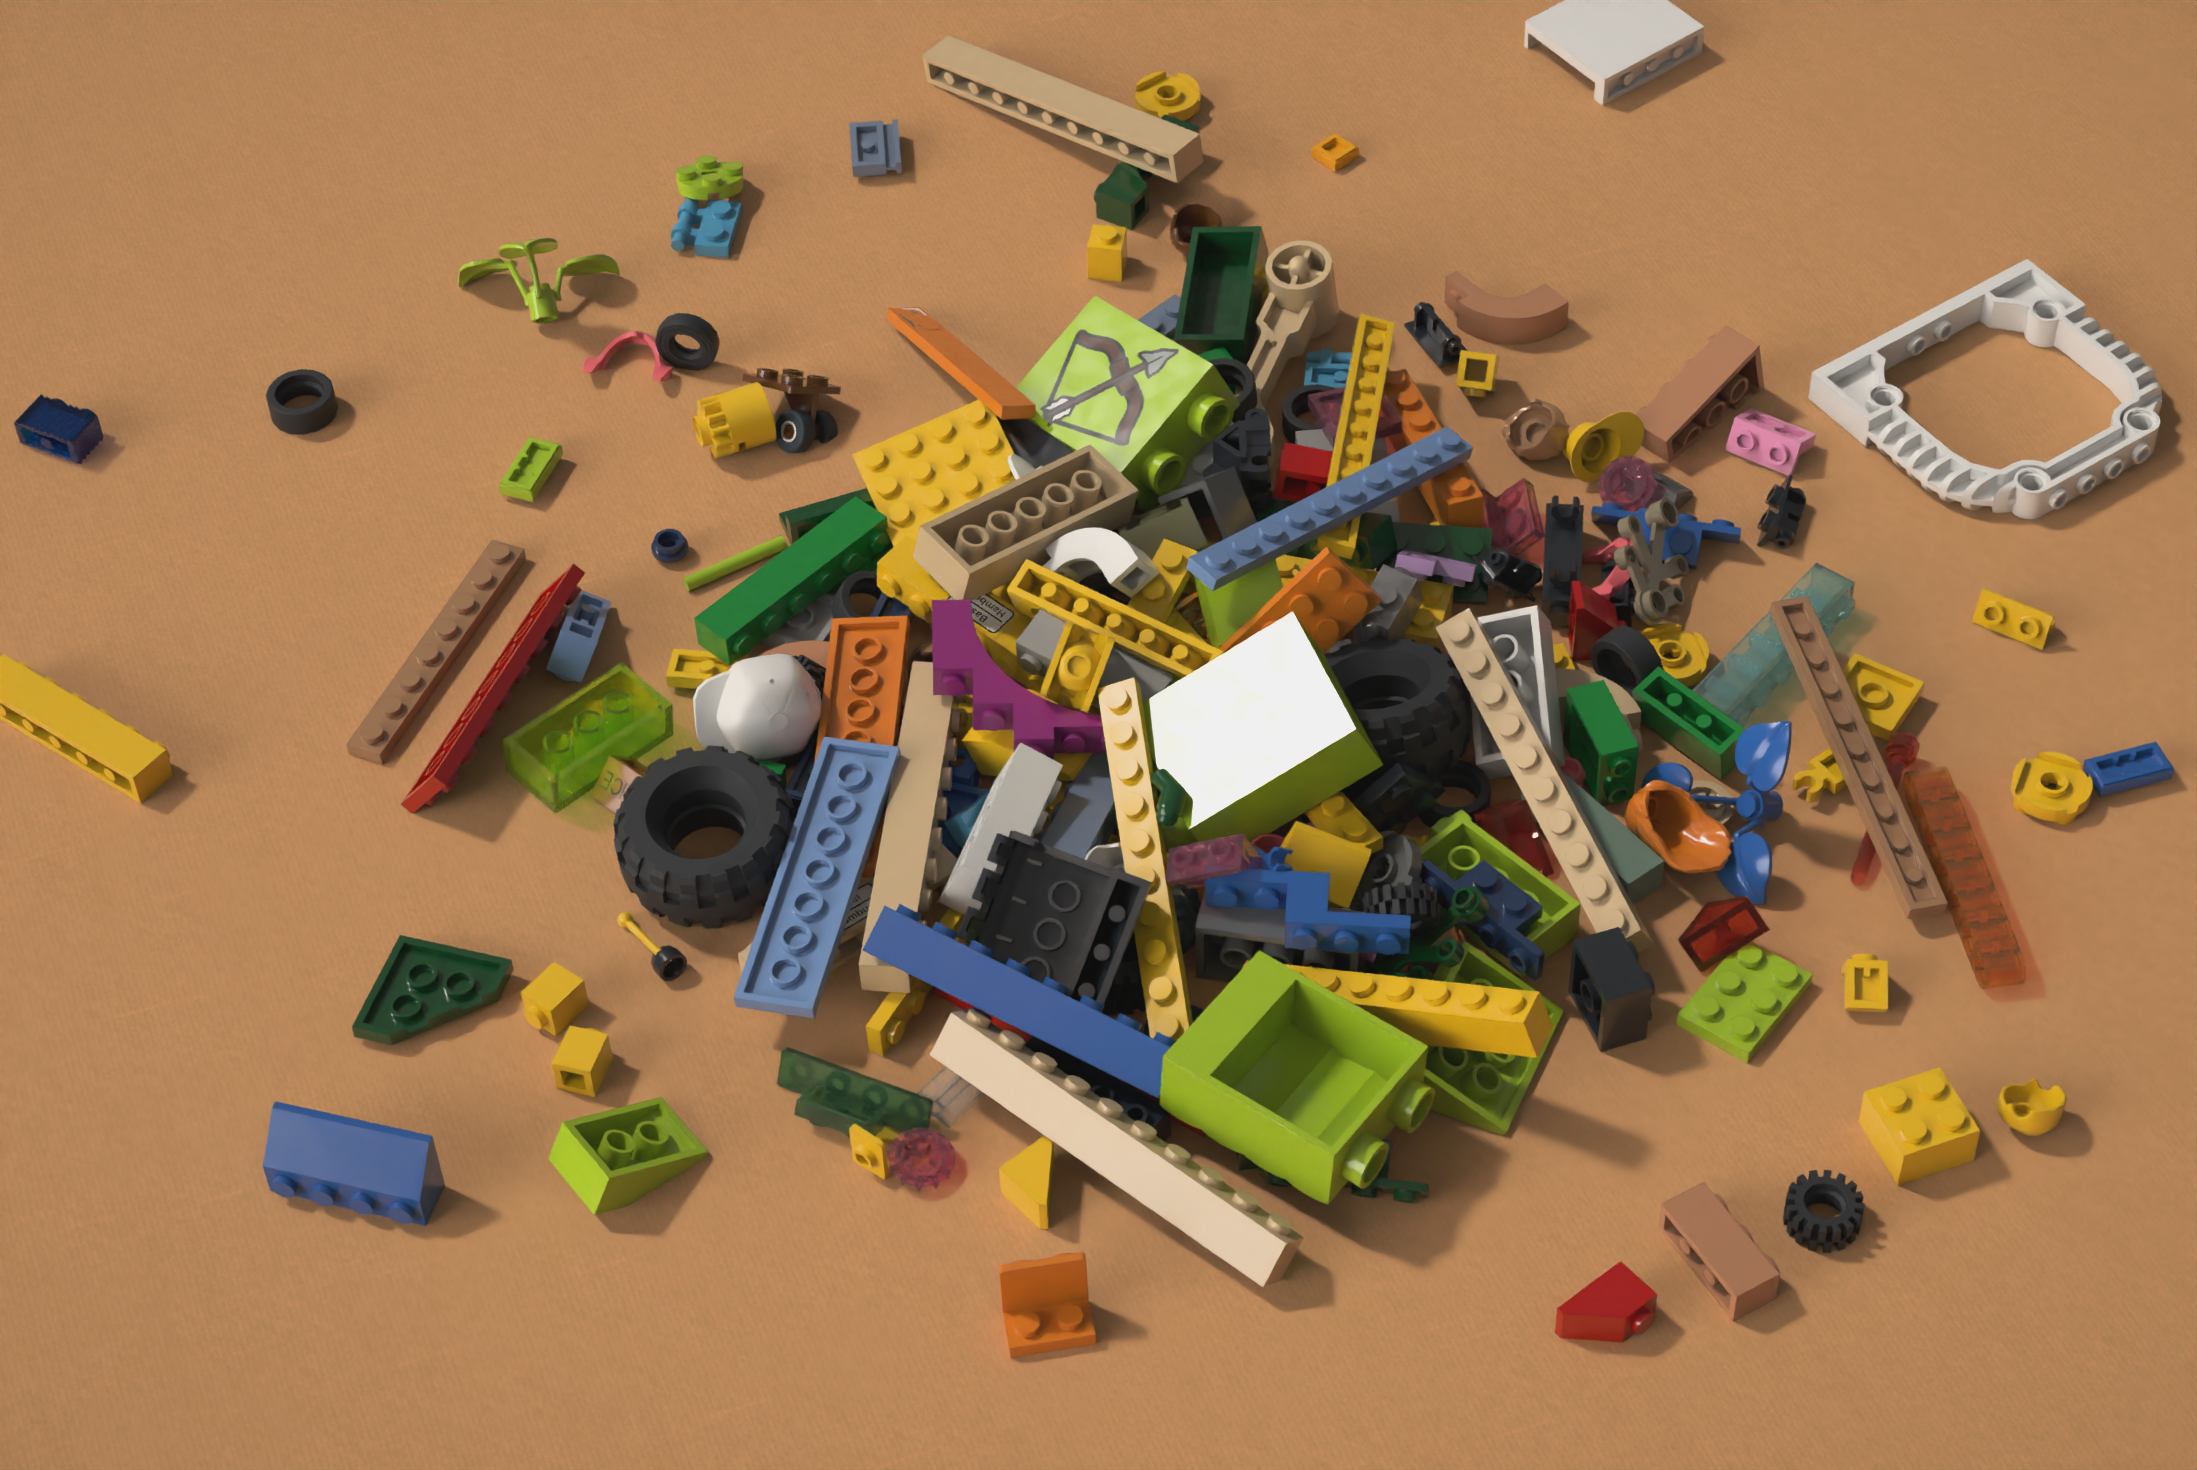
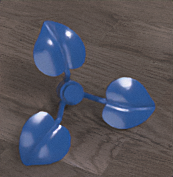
M1789 721L1756 724L1748 727L1740 735L1735 748V762L1738 770L1748 775L1746 784L1752 789L1743 792L1739 798L1690 794L1696 802L1734 805L1737 807L1738 813L1745 820L1752 821L1734 833V842H1731L1730 847L1731 855L1724 868L1717 871V874L1723 886L1732 895L1753 904L1767 903V888L1772 873V852L1766 839L1759 834L1749 832L1756 828H1763L1765 821H1775L1782 814L1783 800L1780 794L1772 789L1779 785L1787 768L1792 737V724ZM1672 762L1662 763L1653 767L1645 775L1641 789L1653 780H1662L1690 792L1693 785V776L1681 764Z

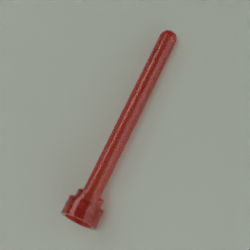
M1906 733L1893 734L1885 750L1887 761L1889 762L1887 770L1896 790L1904 768L1909 767V765L1915 762L1920 749L1918 740ZM1867 829L1850 874V881L1856 886H1860L1866 881L1876 852Z

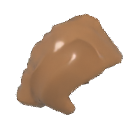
M1532 398L1531 405L1520 408L1506 420L1502 428V434L1506 437L1508 446L1520 457L1523 456L1529 461L1548 460L1551 457L1560 456V451L1566 449L1570 425L1566 423L1561 410L1553 404Z

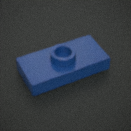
M2157 742L2086 759L2083 765V771L2087 777L2090 774L2093 787L2100 797L2172 779L2174 768Z

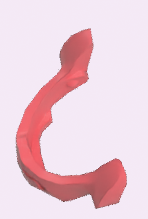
M629 331L616 337L609 343L599 357H588L584 362L582 372L594 373L598 370H605L615 350L622 351L630 343L644 344L652 348L655 355L653 380L665 382L671 379L673 367L664 365L665 359L657 350L654 336L642 331Z
M1619 537L1610 545L1597 546L1583 553L1582 562L1607 563L1614 560L1616 549L1626 545L1634 547L1632 540H1625ZM1616 565L1600 586L1592 588V590L1610 601V598L1620 591L1629 578H1631L1628 570L1623 571Z

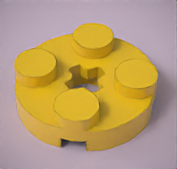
M1166 71L1151 73L1143 77L1136 85L1135 108L1160 119L1165 114L1184 121L1198 114L1201 110L1200 86L1194 78L1185 73L1177 72V77L1166 76Z
M1675 623L1656 624L1641 632L1655 647L1661 658L1664 671L1686 687L1703 682L1709 662V647L1701 634L1693 631L1692 635L1689 632L1682 631V625ZM1670 653L1673 657L1678 658L1667 659L1664 657V654Z
M2058 752L2038 753V758L2027 761L2026 757L2016 765L2010 787L2014 798L2013 805L2018 812L2029 814L2042 820L2055 821L2063 825L2074 822L2078 814L2087 808L2093 789V781L2090 774L2087 778L2086 774L2082 771L2083 765L2073 757ZM2049 783L2057 784V790H2051L2046 787Z

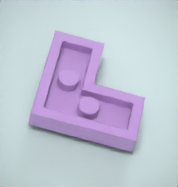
M1405 549L1398 553L1395 568L1402 567L1407 569L1412 577L1418 579V581H1425L1428 576L1436 574L1443 576V583L1464 587L1466 581L1473 582L1475 580L1478 566Z

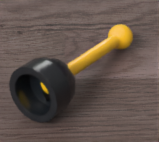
M623 912L618 916V924L623 928H628L653 953L651 965L654 972L662 980H675L684 972L687 966V959L677 948L670 945L658 947L633 922V916L630 913Z

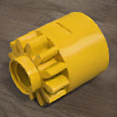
M758 382L696 401L699 410H697L698 415L692 417L694 431L702 448L709 446V451L713 453L714 459L776 441V427L766 394Z

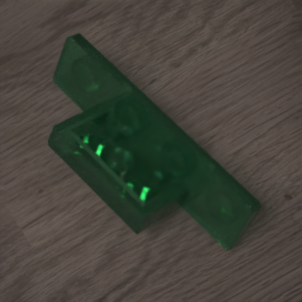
M790 1047L782 1051L777 1084L782 1088L802 1094L796 1100L794 1115L809 1120L815 1126L829 1127L845 1133L849 1138V1128L853 1124L858 1125L874 1136L886 1126L919 1138H924L928 1134L933 1108L932 1099Z

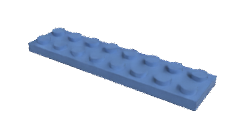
M831 737L823 738L734 995L736 1007L815 1019L889 796L891 781L901 757L899 747Z

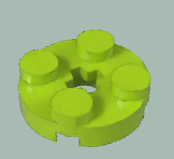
M700 156L696 159V164L679 167L675 170L679 194L690 199L708 200V194L719 193L720 199L728 198L743 190V165L738 162H717L714 156Z

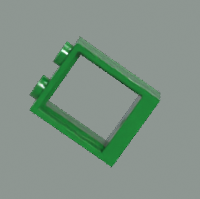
M1600 680L1568 688L1563 743L1571 758L1581 763L1586 773V779L1583 782L1590 795L1602 806L1618 804L1631 799L1635 789L1639 745L1605 681Z

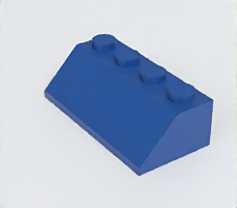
M276 1101L272 1107L263 1161V1169L270 1191L283 1197L295 1196L313 1200L323 1206L335 1205L352 1209L362 1215H380L392 1218L402 1224L415 1223L427 1225L445 1187L433 1136Z

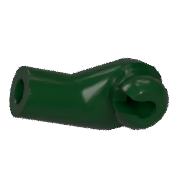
M1162 768L1157 770L1151 778L1152 784L1161 792L1157 804L1156 819L1161 825L1170 827L1177 823L1178 818L1183 813L1187 801V792L1168 770Z

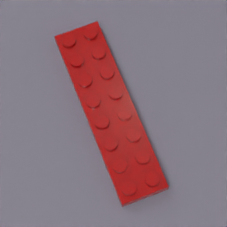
M572 564L540 593L400 804L408 811L414 813L424 804L430 807L438 799L442 791L447 793L460 777L456 770L460 764L465 765L477 751L478 747L474 743L478 736L483 738L492 728L496 721L492 715L496 709L498 711L502 710L513 696V692L509 689L513 683L517 685L526 676L531 668L527 664L531 656L535 658L548 642L544 638L548 630L552 632L565 616L561 612L564 605L569 606L582 589L577 585L585 572L578 566Z

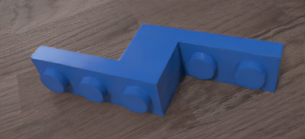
M1206 867L1205 894L1207 906L1286 910L1285 948L1332 950L1345 953L1370 952L1386 955H1409L1411 916L1329 911L1330 873Z

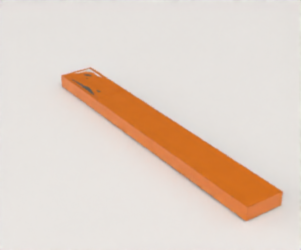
M888 308L887 320L978 400L980 399L1000 419H1027L1035 417L1036 405L922 308Z

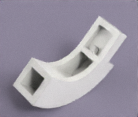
M1092 527L1072 531L1061 536L1045 548L1051 559L1043 567L1077 583L1089 575L1103 572L1112 586L1130 598L1136 595L1159 574L1154 563L1142 550L1115 532L1103 528Z

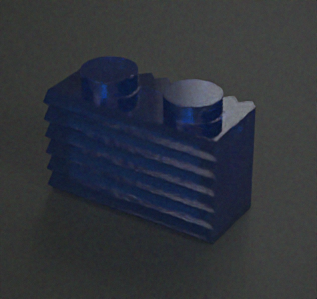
M42 394L14 422L21 444L78 464H82V460L86 459L87 455H90L91 450H94L95 446H98L99 441H103L104 437L99 418L93 411L87 408L79 409L77 406L67 405L61 399H50Z

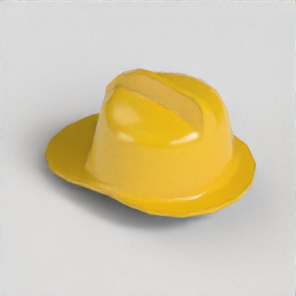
M1618 411L1608 415L1599 422H1584L1576 426L1567 440L1566 449L1563 450L1564 456L1570 460L1571 469L1576 478L1583 482H1595L1614 470L1617 463L1628 461L1633 457L1643 442L1645 434L1643 422L1637 415L1629 411Z

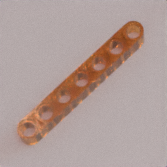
M1942 766L1905 772L1903 784L1907 803L1937 880L1948 902L1947 906L1979 987L1983 990L2023 984L2026 978V968L2022 952L1947 767Z

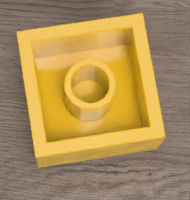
M1940 1067L1864 1091L1859 1124L1897 1186L1974 1161L1980 1129Z

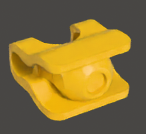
M1067 620L1039 695L1074 710L1088 713L1116 638L1089 632L1074 622Z

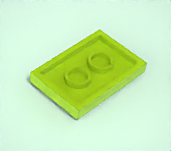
M1742 937L1678 1013L1676 1025L1748 1063L1812 983L1813 974Z

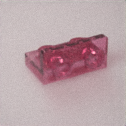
M1522 478L1498 497H1494L1484 489L1480 490L1484 496L1483 528L1492 529L1491 550L1503 548L1515 555H1520L1545 537L1534 485L1527 479Z
M1244 833L1170 848L1166 880L1171 886L1185 884L1188 889L1205 887V879L1238 873L1244 869H1262V858Z

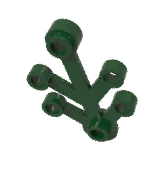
M1464 886L1459 888L1452 897L1453 906L1440 916L1439 926H1435V929L1432 931L1425 930V933L1421 935L1417 933L1412 934L1409 941V955L1395 954L1392 957V955L1377 953L1374 963L1365 968L1362 973L1433 980V974L1422 965L1412 966L1407 973L1399 972L1408 964L1444 963L1448 967L1458 965L1464 957V948L1454 939L1447 938L1438 946L1430 945L1461 919L1467 923L1480 921L1488 912L1490 905L1488 897L1476 887Z

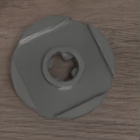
M1394 831L1379 832L1383 836V849L1370 855L1353 897L1363 903L1365 893L1372 892V889L1376 887L1383 889V885L1391 884V886H1398L1397 883L1405 882V885H1409L1411 882H1418L1419 886L1422 885L1423 881L1420 876L1422 856L1416 842ZM1390 865L1386 875L1384 877H1381L1383 873L1386 872V866Z

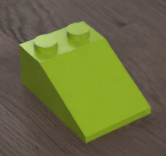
M659 1097L562 1122L548 1160L590 1211L597 1215L629 1206L705 1159L708 1151L665 1100Z

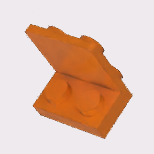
M1060 1253L1053 1257L1036 1260H1016L1010 1264L998 1267L1002 1316L1010 1358L1096 1344V1333L1088 1299L1085 1253Z

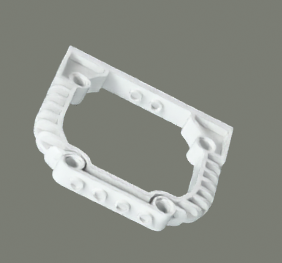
M2026 259L1816 369L1811 374L1808 399L1865 447L1872 443L1877 444V449L1881 453L1890 455L1894 464L1898 467H1904L1906 473L1912 479H1918L1921 482V486L1928 492H1937L1941 500L1949 503L1959 501L1963 508L1977 510L1983 506H1992L1993 513L2012 512L2019 518L2036 519L2054 509L2062 508L2068 501L2081 494L2089 493L2100 483L2116 478L2127 468L2135 464H2141L2153 453L2160 426L2159 413L2162 404V388L2157 381L2156 373L2151 366H2147L2144 363V358L2140 354L2131 353L2129 346L2125 342L2116 341L2114 334L2108 329H2101L2097 320L2093 317L2087 318L2084 316L2085 303L2030 260ZM1981 321L1988 328L2024 333L2026 340L2034 346H2055L2108 387L2121 404L2114 409L2109 428L2046 463L2037 460H2021L2003 469H1994L1971 463L1952 452L1902 410L1903 393L1896 386L1885 382L1884 371L1913 355L1920 354L1923 350L1940 341L1947 340L1951 335Z

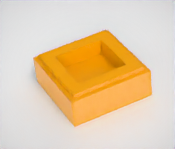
M1334 133L1311 148V157L1333 172H1337L1359 157V148L1337 133Z

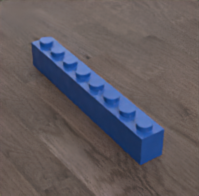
M899 904L896 911L884 906L862 949L863 951L1160 1099L1163 1055L1176 1042L1175 1040L1159 1032L1156 1033L1153 1039L1139 1032L1142 1026L1141 1023L1121 1013L1117 1020H1114L1102 1014L1105 1008L1103 1004L1082 995L1078 1002L1065 995L1068 987L1048 977H1045L1043 983H1040L1028 977L1031 971L1030 968L1010 958L1006 965L991 958L994 950L974 940L967 947L955 941L957 932L935 922L931 929L918 922L921 914Z

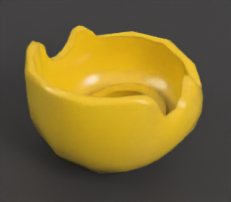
M2032 1079L2023 1085L2010 1084L2003 1087L1997 1102V1111L2002 1121L2010 1128L2028 1136H2038L2053 1130L2057 1126L2064 1111L2067 1096L2058 1084L2054 1085L2050 1090H2045L2040 1087L2037 1079Z

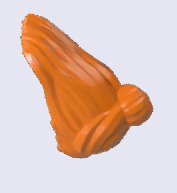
M1653 780L1629 800L1625 812L1627 828L1659 855L1671 868L1685 874L1720 871L1724 868L1731 855L1729 831L1722 823L1706 814L1691 797L1690 792L1662 780Z

